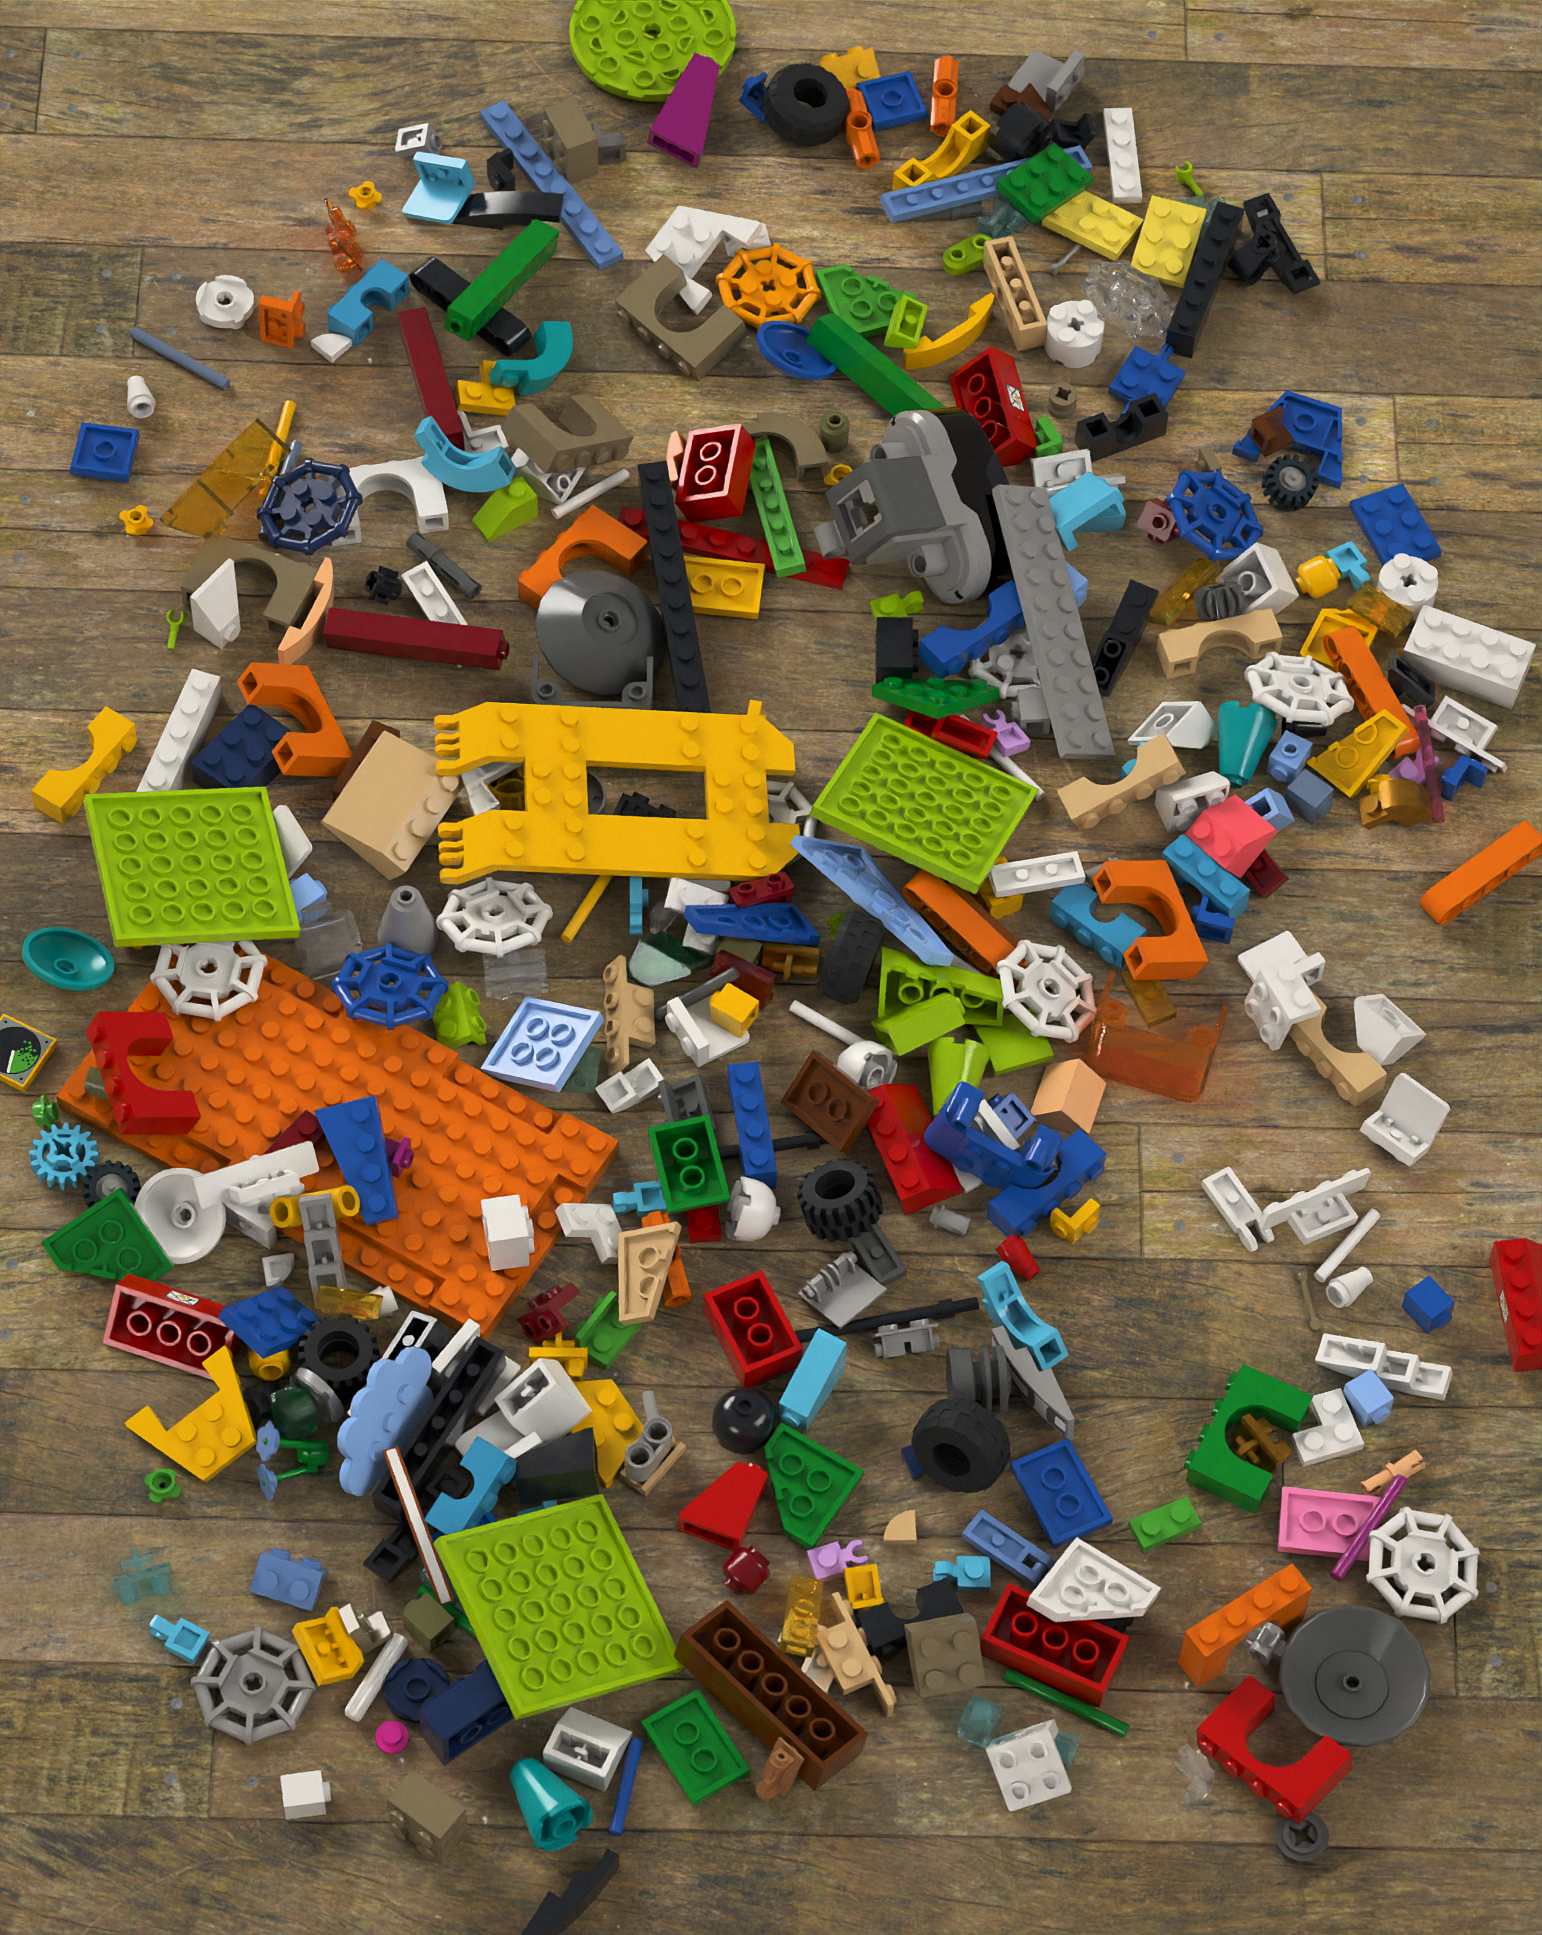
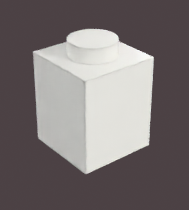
M321 1770L280 1776L286 1819L326 1814L325 1802H331L329 1781L322 1782Z

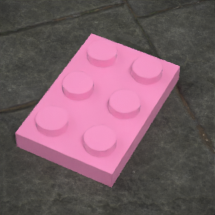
M1282 1486L1277 1551L1341 1558L1379 1502L1380 1497ZM1369 1540L1356 1560L1369 1561Z

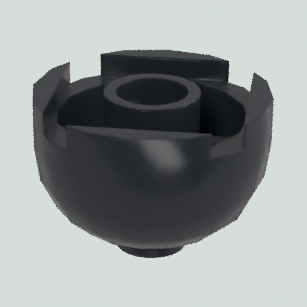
M740 1387L730 1390L720 1397L714 1407L712 1417L713 1433L719 1439L722 1447L733 1453H754L755 1449H759L763 1445L765 1446L775 1432L776 1413L773 1404L764 1393L754 1388Z

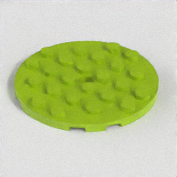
M578 0L573 8V15L569 23V41L577 65L591 81L601 88L627 99L664 102L669 98L695 52L702 56H708L720 64L718 77L723 73L735 50L736 23L727 0ZM655 30L659 34H657V38H654V36L648 35L646 32Z

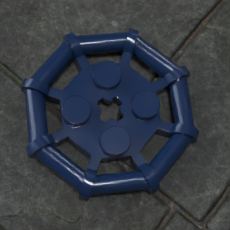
M307 458L299 466L271 479L272 484L261 508L256 511V517L261 520L269 537V545L274 549L283 548L298 551L309 556L314 555V551L340 537L345 538L349 534L347 530L358 506L363 502V496L358 493L350 476V469L346 465H334L314 461L313 458ZM316 473L332 477L328 482L317 480ZM306 475V480H297ZM294 482L291 488L287 486L288 484ZM340 485H342L346 493L344 497H338L335 491ZM282 491L285 494L279 508H274ZM314 503L316 508L310 509L308 513H306L305 508L308 505ZM344 508V510H343V512H342V515H341L339 521L337 522L336 520H337V518H338V516H339V513H340L341 509ZM283 519L285 527L278 531L274 520ZM325 528L326 532L319 535L317 531ZM293 535L303 536L305 538L303 540H298L291 537Z

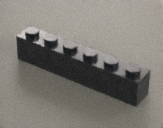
M1217 201L1167 329L1165 344H1168V348L1172 346L1174 349L1173 353L1192 359L1240 235L1244 208Z
M476 1336L400 1451L417 1499L420 1498L424 1488L432 1480L507 1366L505 1352ZM388 1469L372 1493L374 1508L401 1523L406 1514Z

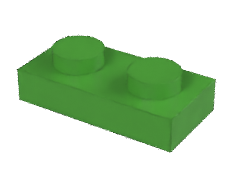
M1187 1496L1128 1522V1528L1142 1553L1196 1531L1202 1525Z

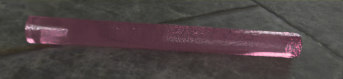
M1417 705L1413 708L1427 790L1430 795L1433 823H1441L1445 821L1426 707L1425 705Z

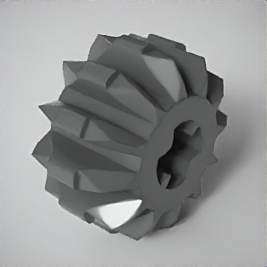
M1225 581L1207 584L1205 587L1197 589L1194 593L1195 610H1197L1198 616L1205 620L1233 617L1234 615H1239L1245 609V595L1242 592V586L1235 582L1228 583Z

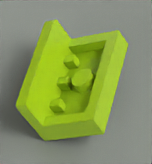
M459 981L449 985L448 991L442 995L434 1009V1016L432 1017L438 1042L452 1050L471 1041L480 1046L487 1043L484 1033L486 1025L478 1009L480 1004L479 997L472 988H468Z

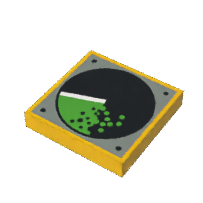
M3 1013L0 1017V1081L25 1093L57 1047V1039Z

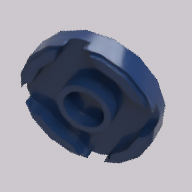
M412 1657L402 1660L394 1665L386 1676L384 1686L386 1705L395 1716L403 1721L420 1723L419 1710L422 1704L428 1698L434 1695L439 1697L449 1690L450 1683L447 1673L441 1665L429 1658L413 1659Z

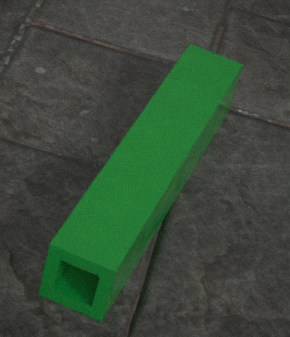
M535 219L452 302L447 309L444 329L469 342L556 252L560 231Z
M835 313L816 319L806 339L812 347L893 416L903 411H929L941 421L950 438L952 435L951 429L958 417Z

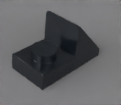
M1393 650L1389 652L1388 682L1398 698L1406 692L1413 702H1418L1427 709L1435 702V684Z

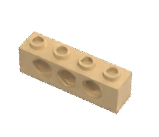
M1008 236L986 241L984 244L983 265L1017 351L1044 346L1047 322L1013 237Z

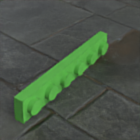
M769 439L755 442L756 448L749 481L777 578L806 572L805 562Z

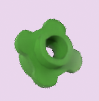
M42 1094L40 1097L41 1101L33 1103V1117L37 1126L47 1125L48 1129L52 1131L51 1125L55 1124L54 1121L59 1118L58 1107L55 1102L48 1100L46 1094Z
M159 1469L145 1477L144 1483L150 1489L149 1499L151 1502L160 1503L162 1499L169 1497L177 1498L181 1494V1488L175 1482L176 1472L173 1469ZM160 1484L166 1485L164 1488L159 1487Z

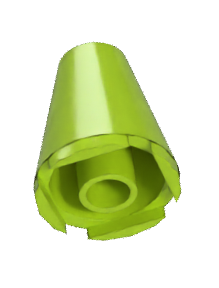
M953 1037L936 1038L929 1042L928 1059L934 1118L939 1113L948 1095L959 1082L964 1081L978 1088L990 1058L987 1046L965 1039L964 1044L954 1043L955 1038Z

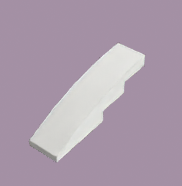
M1323 1334L1315 1359L1316 1364L1353 1378L1372 1369L1386 1388L1443 1401L1445 1400L1453 1375L1452 1369L1449 1366L1420 1362L1418 1355L1387 1350L1385 1343Z

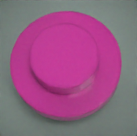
M385 1722L376 1731V1744L384 1753H400L408 1745V1730L400 1722Z

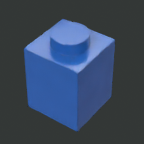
M1429 1275L1405 1293L1402 1308L1428 1334L1436 1327L1439 1330L1451 1321L1455 1302Z

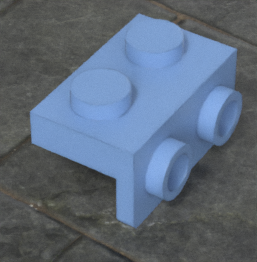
M272 1547L271 1551L267 1550L260 1553L250 1592L310 1611L315 1610L323 1579L328 1576L329 1569L321 1567L322 1562L319 1560L303 1557L301 1561L290 1557L291 1552L277 1547Z

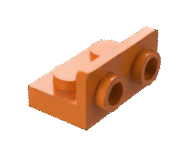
M294 291L290 302L262 295L258 303L260 341L294 349L297 340L303 338L306 329V323L302 322L305 304L301 303V292Z

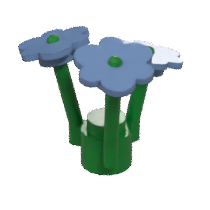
M269 1420L265 1427H260L258 1430L256 1450L260 1453L262 1461H268L271 1455H275L278 1447L297 1448V1460L305 1465V1467L275 1475L272 1470L266 1469L264 1464H260L259 1468H257V1475L261 1490L265 1493L268 1501L273 1500L275 1489H277V1482L303 1474L317 1473L318 1466H325L328 1463L329 1448L326 1440H299L279 1437L278 1430L274 1429L272 1421Z

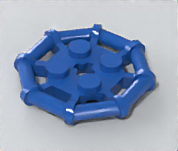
M1184 470L1178 475V482L1172 493L1166 497V504L1171 508L1179 529L1178 536L1181 539L1185 538L1205 553L1208 560L1212 562L1236 559L1263 535V526L1258 523L1250 502L1252 498L1250 494H1245L1226 480L1220 471L1191 472L1190 470ZM1202 484H1208L1211 487V489H1206L1207 486H1203ZM1187 488L1193 493L1191 498L1184 495ZM1184 509H1187L1188 511L1187 516L1185 514ZM1240 509H1241L1242 514H1243L1242 517H1240V514H1239V510H1240ZM1195 530L1199 531V532H1200L1201 534H1203L1206 538H1208V539L1211 541V543L1208 542V541H1207L1205 538H1203L1201 535H1199L1197 532H1195ZM1241 531L1246 532L1247 536L1245 539L1241 537ZM1224 543H1231L1234 548H1222V545Z
M385 943V946L357 954L351 952L345 957L346 962L338 976L330 984L331 991L337 994L346 1009L347 1017L352 1020L361 1019L385 1026L387 1030H394L396 1026L420 1019L429 1020L434 1016V1009L442 995L449 989L448 981L442 978L432 962L431 955L426 952L420 954L392 946V943ZM381 960V963L373 965V962ZM419 970L424 971L427 977H422L421 974L418 976L417 972ZM354 971H360L357 977H351ZM389 982L395 983L393 986H387ZM349 990H357L360 997L354 1000ZM422 991H430L426 1000L419 997ZM371 1006L385 1010L387 1014L368 1009L367 1007Z

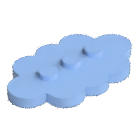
M407 1347L399 1353L395 1361L389 1359L378 1360L369 1370L367 1387L359 1390L353 1397L351 1417L344 1421L337 1435L339 1451L345 1457L340 1469L339 1478L341 1487L345 1492L356 1496H364L373 1489L377 1481L380 1482L389 1469L383 1450L398 1446L401 1451L433 1403V1393L426 1385L432 1371L431 1358L426 1350L417 1347Z

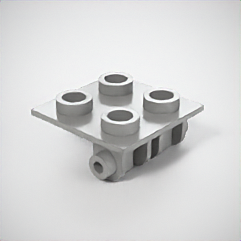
M852 1251L842 1252L840 1257L833 1262V1265L828 1263L825 1266L826 1270L821 1269L818 1272L819 1274L811 1281H806L804 1283L805 1287L797 1293L799 1297L839 1329H842L887 1292V1288L855 1264L857 1257Z

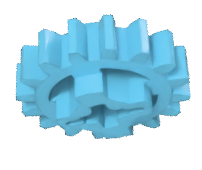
M64 1123L63 1128L58 1130L55 1124L51 1125V1133L48 1134L42 1130L40 1132L41 1141H32L34 1150L29 1151L30 1161H32V1172H37L39 1182L47 1179L49 1188H52L55 1183L60 1184L61 1190H65L68 1183H71L74 1189L78 1188L77 1181L79 1179L84 1181V1178L87 1179V1172L90 1169L92 1171L95 1170V1163L99 1162L96 1140L92 1141L89 1131L82 1134L80 1125L70 1130L68 1123ZM46 1151H49V1154L46 1156V1161L44 1162V1155ZM85 1151L84 1160H83V1162H81V1161H80V1158L83 1157L82 1152Z

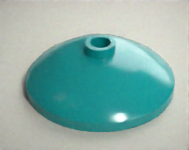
M62 927L42 928L29 934L23 943L22 958L29 970L41 981L58 989L73 992L90 991L102 987L112 977L114 960L108 949L93 937L80 931Z

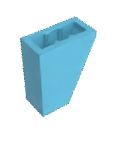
M818 1328L779 1401L778 1417L791 1428L798 1427L804 1431H807L845 1370L847 1343Z

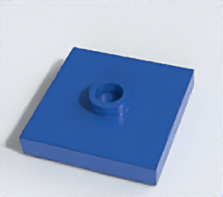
M910 71L857 83V90L862 91L867 112L872 117L874 131L928 118L927 109Z
M82 422L70 467V474L72 476L129 483L140 431L138 429Z

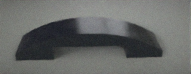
M1269 192L1244 201L1243 207L1253 234L1259 230H1269L1273 232L1276 240L1282 246L1280 258L1271 267L1283 284L1294 294L1320 285L1321 281L1308 259L1302 260L1281 224L1280 218L1282 214Z
M444 1464L424 1488L425 1494L419 1500L424 1518H426L441 1492L454 1499H462L471 1485L470 1482ZM407 1517L404 1518L387 1540L384 1538L363 1562V1566L389 1584L402 1574L420 1555ZM426 1522L430 1535L438 1531L437 1528Z

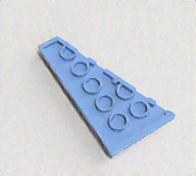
M801 835L794 836L790 843L793 848L848 894L853 902L863 907L872 916L881 919L883 925L915 952L922 962L930 966H935V964L950 966L955 956L914 907L906 901L902 893L863 847Z

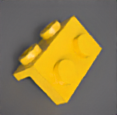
M863 46L847 50V55L839 57L837 53L822 56L821 61L815 65L824 67L828 72H832L845 89L857 88V83L881 78L873 48L864 50Z
M337 1606L330 1608L325 1617L296 1623L292 1629V1633L318 1686L352 1679L364 1662L362 1651L348 1634Z

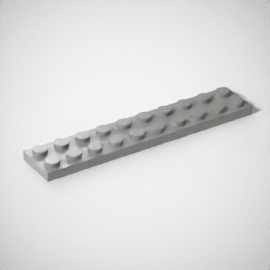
M998 484L992 489V494L1060 759L1110 760L1115 756V751L1058 531L1055 528L1056 523L1046 487Z

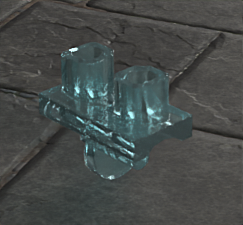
M998 196L993 202L994 214L992 216L982 214L977 220L979 231L988 235L993 240L1007 237L1013 231L1023 233L1028 227L1025 219L1026 216L1008 199L1002 196Z
M137 1547L130 1548L132 1558L120 1561L122 1571L135 1568L136 1571L111 1578L113 1591H118L124 1606L141 1601L137 1583L147 1580L150 1582L154 1597L171 1592L169 1574H171L172 1570L169 1561L143 1569L142 1565L154 1562L152 1552L139 1556Z

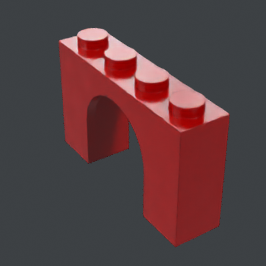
M99 1011L86 1028L87 1039L91 1043L96 1058V1066L100 1070L105 1092L109 1096L114 1119L118 1123L121 1135H188L201 1118L193 1092L164 1091L151 1088L133 1074L127 1061V1056H161L172 1042L174 1037L165 1012Z
M1249 1675L1197 1728V1746L1206 1757H1214L1223 1764L1224 1769L1233 1778L1239 1777L1246 1782L1250 1790L1261 1799L1265 1797L1274 1804L1275 1809L1281 1816L1286 1819L1292 1818L1300 1824L1352 1770V1754L1328 1735H1325L1304 1758L1293 1765L1272 1767L1256 1760L1250 1754L1246 1743L1250 1735L1275 1710V1694Z

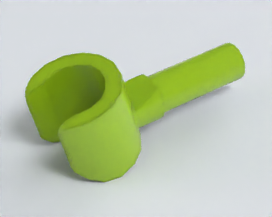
M1185 161V171L1175 166L1176 181L1181 184H1187L1199 199L1203 198L1205 194L1192 178V164Z
M171 609L167 612L166 619L171 624L167 644L168 650H174L179 627L185 625L188 620V615L185 611H181V617L178 622H174L173 619L175 610Z

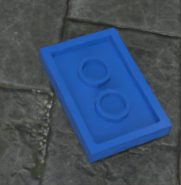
M1403 483L1350 501L1349 508L1382 566L1400 553L1420 558L1425 562L1441 556V548Z
M283 1286L225 1307L218 1317L220 1321L263 1359L299 1345L300 1341H304L303 1334L307 1329L313 1331V1323L316 1321L320 1324L323 1323L312 1310L307 1309L295 1298L291 1291Z
M1066 1438L1010 1462V1469L1053 1549L1074 1541L1076 1537L1081 1538L1112 1524L1113 1518L1070 1439Z

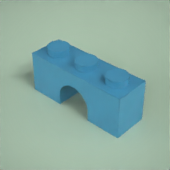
M383 259L374 267H369L364 277L356 285L350 286L346 295L329 308L327 313L329 331L333 334H340L350 338L352 346L356 348L374 330L373 312L367 309V307L382 305L392 311L410 293L409 275Z
M1184 834L1162 851L1161 860L1167 861L1177 887L1182 889L1190 883L1200 891L1202 896L1209 897L1207 912L1223 913L1230 918L1236 919L1247 909L1250 889Z
M1083 883L1066 886L1051 901L1049 917L1052 918V921L1058 927L1065 928L1074 934L1081 944L1090 946L1097 951L1107 963H1113L1122 969L1126 964L1123 954L1137 937L1146 936V929L1123 912L1112 922L1104 923L1095 920L1091 915L1096 911L1098 894Z
M477 1436L460 1462L474 1477L472 1492L463 1499H454L441 1492L424 1520L446 1535L480 1526L479 1522L485 1512H490L498 1500L497 1493L502 1485L507 1484L514 1476L516 1471L514 1466L517 1460Z

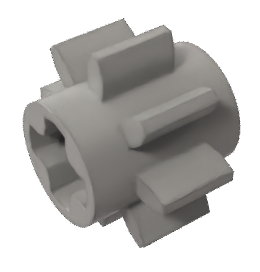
M1272 1623L1264 1624L1262 1628H1257L1247 1636L1246 1643L1251 1645L1248 1653L1254 1659L1264 1664H1269L1272 1658L1279 1662L1281 1652L1287 1643L1283 1641L1286 1637L1285 1632Z

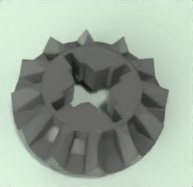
M1312 1812L1300 1824L1292 1818L1286 1819L1282 1817L1276 1826L1274 1835L1277 1849L1285 1854L1287 1860H1297L1300 1864L1305 1861H1315L1325 1852L1329 1842V1832L1326 1824L1319 1816ZM1308 1827L1307 1840L1310 1842L1303 1841L1295 1846L1296 1836L1293 1833L1300 1834Z

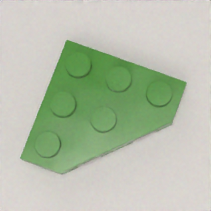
M845 264L816 270V279L830 313H835L863 338L887 333L893 309L903 294L918 301L916 294L907 290L904 293L891 288L890 283L869 275L865 277L853 272L854 268Z

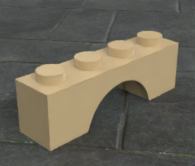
M1272 608L1265 610L1256 609L1243 615L1227 617L1208 623L1199 622L1182 629L1166 630L1158 634L1156 652L1166 678L1170 679L1195 673L1200 656L1214 647L1229 646L1239 649L1251 660L1265 657L1270 652L1280 653L1283 636Z
M1162 733L1137 747L1136 764L1130 774L1123 780L1110 785H1099L1083 776L1059 789L1057 792L1077 829L1081 831L1094 827L1101 819L1110 814L1120 813L1132 802L1149 797L1156 789L1175 783L1180 776L1186 774V771L1165 733Z
M1310 989L1321 1007L1319 1015L1292 1024L1287 1034L1296 1042L1299 1051L1304 1056H1309L1316 1064L1318 1072L1336 1086L1340 1097L1348 1100L1354 1107H1357L1384 1089L1387 1072L1368 1051L1362 1053L1343 1052L1333 1047L1325 1039L1321 1026L1325 1020L1327 1006Z

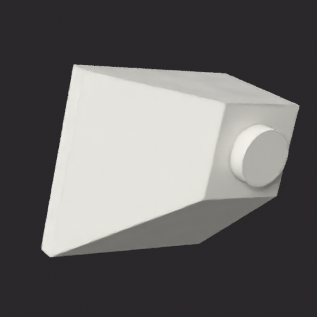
M230 558L190 596L194 631L220 649L229 641L235 640L241 630L234 561Z
M1201 701L1162 702L1127 742L1129 745L1138 746L1139 742H1148L1165 733L1173 748L1201 749L1210 743L1211 737L1217 732L1218 727Z
M1384 994L1360 996L1354 1000L1357 1045L1364 1052L1368 1051L1380 1066L1393 1064L1425 1037L1426 1033Z

